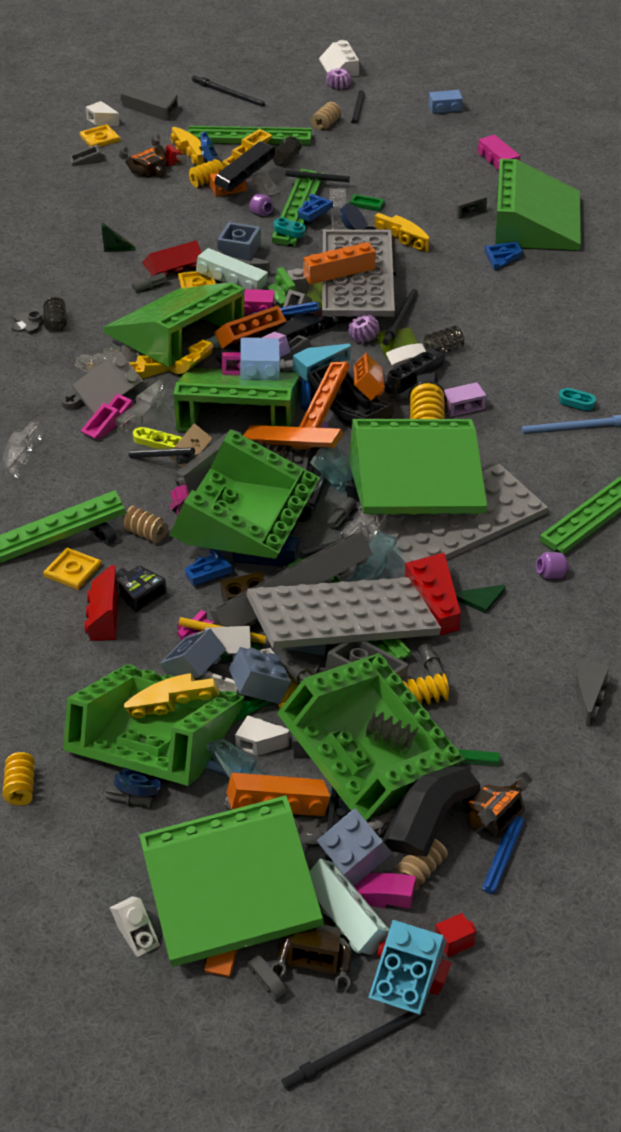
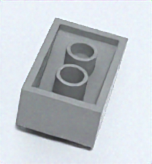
M119 351L75 382L72 388L92 414H95L103 403L109 404L117 393L126 396L134 391L143 380L121 351Z

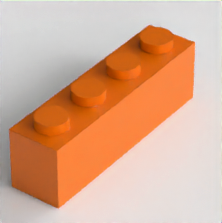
M367 242L346 246L337 250H329L324 253L312 254L303 257V275L309 284H315L375 269L376 251Z
M277 305L226 323L215 331L214 334L223 349L241 341V338H249L285 323L286 319Z
M365 353L353 365L354 384L372 400L374 397L378 398L384 392L383 370L368 353Z
M231 773L226 791L231 810L286 795L292 814L325 816L330 799V794L324 780Z

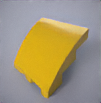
M202 340L188 347L190 354L170 366V371L175 374L188 371L210 356L213 344Z

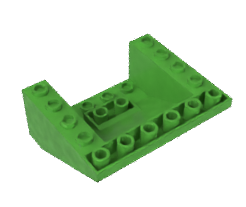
M500 159L495 244L518 242L521 248L580 250V191L517 159Z
M232 282L179 288L104 326V334L170 367L182 358L183 327L200 318L222 327L226 323L244 317L245 289Z
M191 368L176 382L173 394L176 431L187 432L194 423L197 425L202 403L206 402L260 406L271 405V426L293 427L301 376L297 373L279 372V380L241 379L240 375H222V369Z
M472 419L352 420L349 464L363 514L417 515L429 513L437 515L439 513H449L456 515L459 513H470L476 515L486 513V494L476 429Z
M230 429L198 489L196 491L192 490L185 500L169 535L191 546L276 559L320 477Z
M380 653L304 678L277 713L351 811L355 808L366 822L372 817H377L388 809H393L399 805L403 796L422 775L449 766L457 767L465 760Z
M123 665L121 668L67 698L63 750L189 786L202 774L240 713L245 697L239 696L233 691L219 690V696L212 697L210 700L197 699L190 700L188 703L176 702L175 711L164 715L150 714L143 718L130 717L124 708V703L147 687L175 676L159 675L153 670L136 669L134 665Z
M286 795L139 834L171 967L324 926L299 834Z

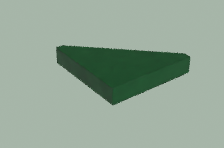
M101 223L104 252L135 251V246L105 223Z
M497 585L455 591L458 602L486 614L505 592L506 586Z

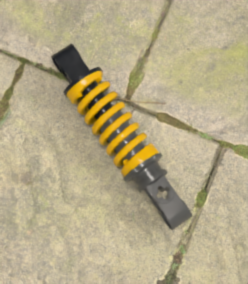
M436 372L418 374L417 384L411 388L409 393L410 419H445V390L438 384Z

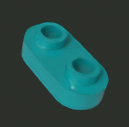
M280 217L273 224V230L277 233L294 238L305 236L306 227L300 222Z
M564 388L559 391L558 400L563 405L581 410H592L595 408L596 397L593 394L572 388Z

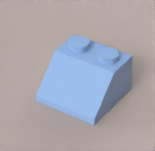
M241 338V379L279 380V338Z

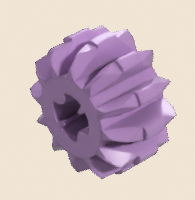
M336 68L327 72V86H330L331 89L335 88L337 90L340 88L342 90L351 85V74L347 69Z
M364 314L362 317L358 316L357 319H353V322L349 324L348 330L351 338L356 343L361 342L364 344L366 341L370 342L371 339H375L376 335L379 334L380 328L375 317Z

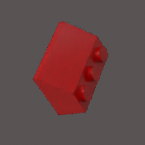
M195 240L150 253L142 263L152 276L164 273L167 276L169 275L168 272H182L185 267H190V269L196 268L197 257L201 254L198 241Z
M111 565L92 581L91 590H87V602L90 605H86V618L88 620L84 622L85 634L89 633L90 641L116 640L119 590L116 565Z

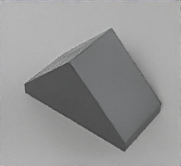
M463 192L457 204V218L485 211L487 197L485 195Z

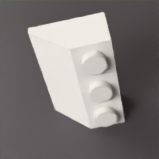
M340 40L332 43L319 58L326 72H329L331 69L342 68L343 70L347 69L351 76L359 75V59L348 41Z

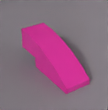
M117 393L109 404L103 403L81 429V433L95 440L104 437L132 415L136 410L133 401Z
M369 873L354 887L370 906L385 909L387 904L410 909L415 891L416 876L393 873Z

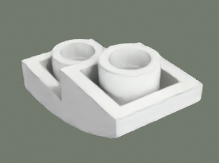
M422 343L411 344L391 350L386 355L392 367L395 368L414 356L426 352Z

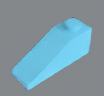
M340 344L307 348L293 355V370L307 382L309 381L307 377L309 372L338 359L341 362L349 361L351 345Z

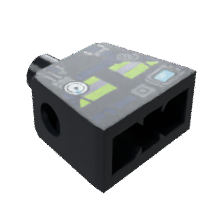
M137 566L131 571L121 568L116 573L119 595L135 613L167 593L166 579L143 566Z

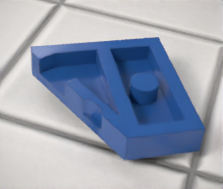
M207 131L201 133V148L203 150L201 153L205 161L219 160Z
M310 194L309 201H305L303 206L297 211L298 217L306 221H313L316 217L332 209L333 201Z
M518 242L485 246L484 250L494 270L522 257L523 252Z
M210 549L209 556L206 558L201 556L195 563L190 564L184 569L185 576L193 586L201 585L212 579L221 578L232 573L231 565L216 549Z

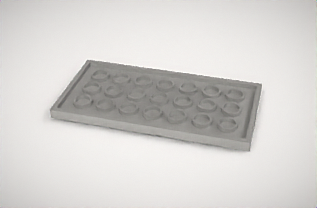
M323 230V253L329 250H337L346 246L369 242L376 251L375 269L322 282V316L352 317L365 314L366 316L394 317L391 230Z
M497 464L482 471L487 501L486 513L476 515L470 513H459L456 515L449 513H439L437 515L429 513L417 515L386 514L368 522L367 528L405 566L407 562L443 552L445 553L446 560L547 514L548 507L502 465Z
M406 577L267 588L258 587L248 589L247 598L272 649L440 635L441 631L440 625L410 579Z

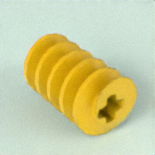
M214 159L190 168L189 179L191 184L198 188V185L208 184L210 180L209 174L219 173L224 169L222 163Z
M444 673L442 677L440 674H435L434 678L430 675L426 676L425 681L422 677L417 678L416 682L413 679H409L407 684L404 680L402 681L410 692L415 695L421 705L422 699H425L427 705L431 704L432 697L436 703H439L440 696L445 701H448L449 686Z
M17 752L8 756L5 761L2 796L11 805H27L32 801L35 759L29 753Z

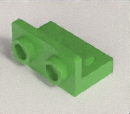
M281 267L277 268L276 284L268 285V290L275 291V301L278 306H284L289 289L296 291L294 282L285 269Z

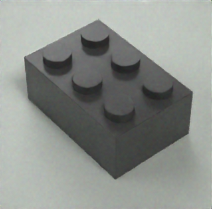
M366 641L342 643L329 651L325 671L380 653L401 680L406 681L409 664Z

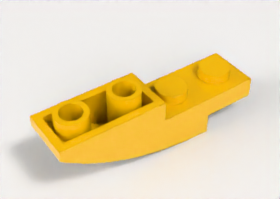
M172 127L170 139L172 143H175L176 149L180 150L183 154H187L188 157L190 156L192 163L196 164V166L203 164L204 158L201 153L203 151L201 141L185 130Z
M380 213L375 215L374 227L378 230H391V234L394 237H398L400 243L425 252L429 251V236L419 226L398 215H395L393 218Z
M191 673L179 675L147 687L124 703V708L130 717L143 718L150 714L164 715L175 711L176 702L188 703L190 700H210L212 697H218L219 687L214 678L195 681Z

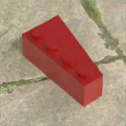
M445 553L405 563V577L410 579L440 625L441 631L439 636L460 630L461 612Z

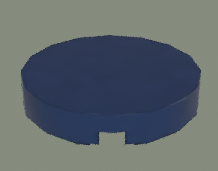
M350 203L341 207V219L348 230H363L367 227L366 220L357 207Z
M124 769L116 773L113 782L114 786L119 790L137 796L157 795L160 793L162 782L158 777L152 775L148 777L145 773L131 769Z

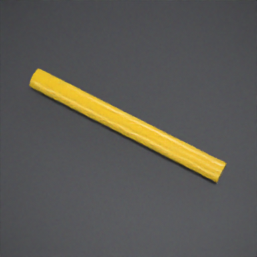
M180 617L178 626L204 631L205 628L224 627ZM250 632V641L265 644L266 636Z

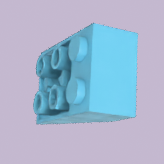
M392 920L368 998L420 1015L440 965L447 941L443 935Z

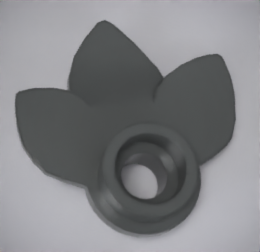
M38 310L13 314L11 316L17 322L11 327V330L16 332L24 330L27 332L35 331L39 324L44 321V316Z
M300 815L294 819L304 854L307 846H320L317 842L323 835L320 829L317 828L320 820L311 815Z

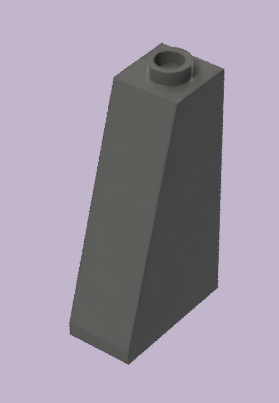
M126 87L120 95L123 107L168 121L178 108V95L173 93Z
M228 432L175 472L177 487L186 484L189 494L192 490L196 491L210 470Z

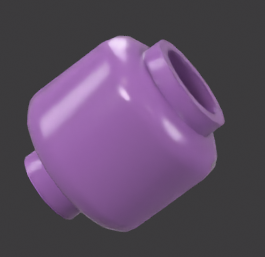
M256 194L252 197L250 201L252 213L265 217L273 211L274 202L269 196Z
M544 552L536 561V571L544 579H562L569 570V562L559 552Z

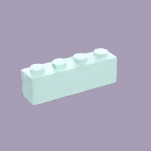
M210 248L197 257L196 271L223 283L232 282L244 289L262 290L266 286L267 271Z
M320 858L309 872L317 900L321 905V911L333 919L336 923L334 926L339 928L340 933L349 939V945L355 952L369 955L375 953L379 948L380 942L386 940L390 929L343 875L336 864Z

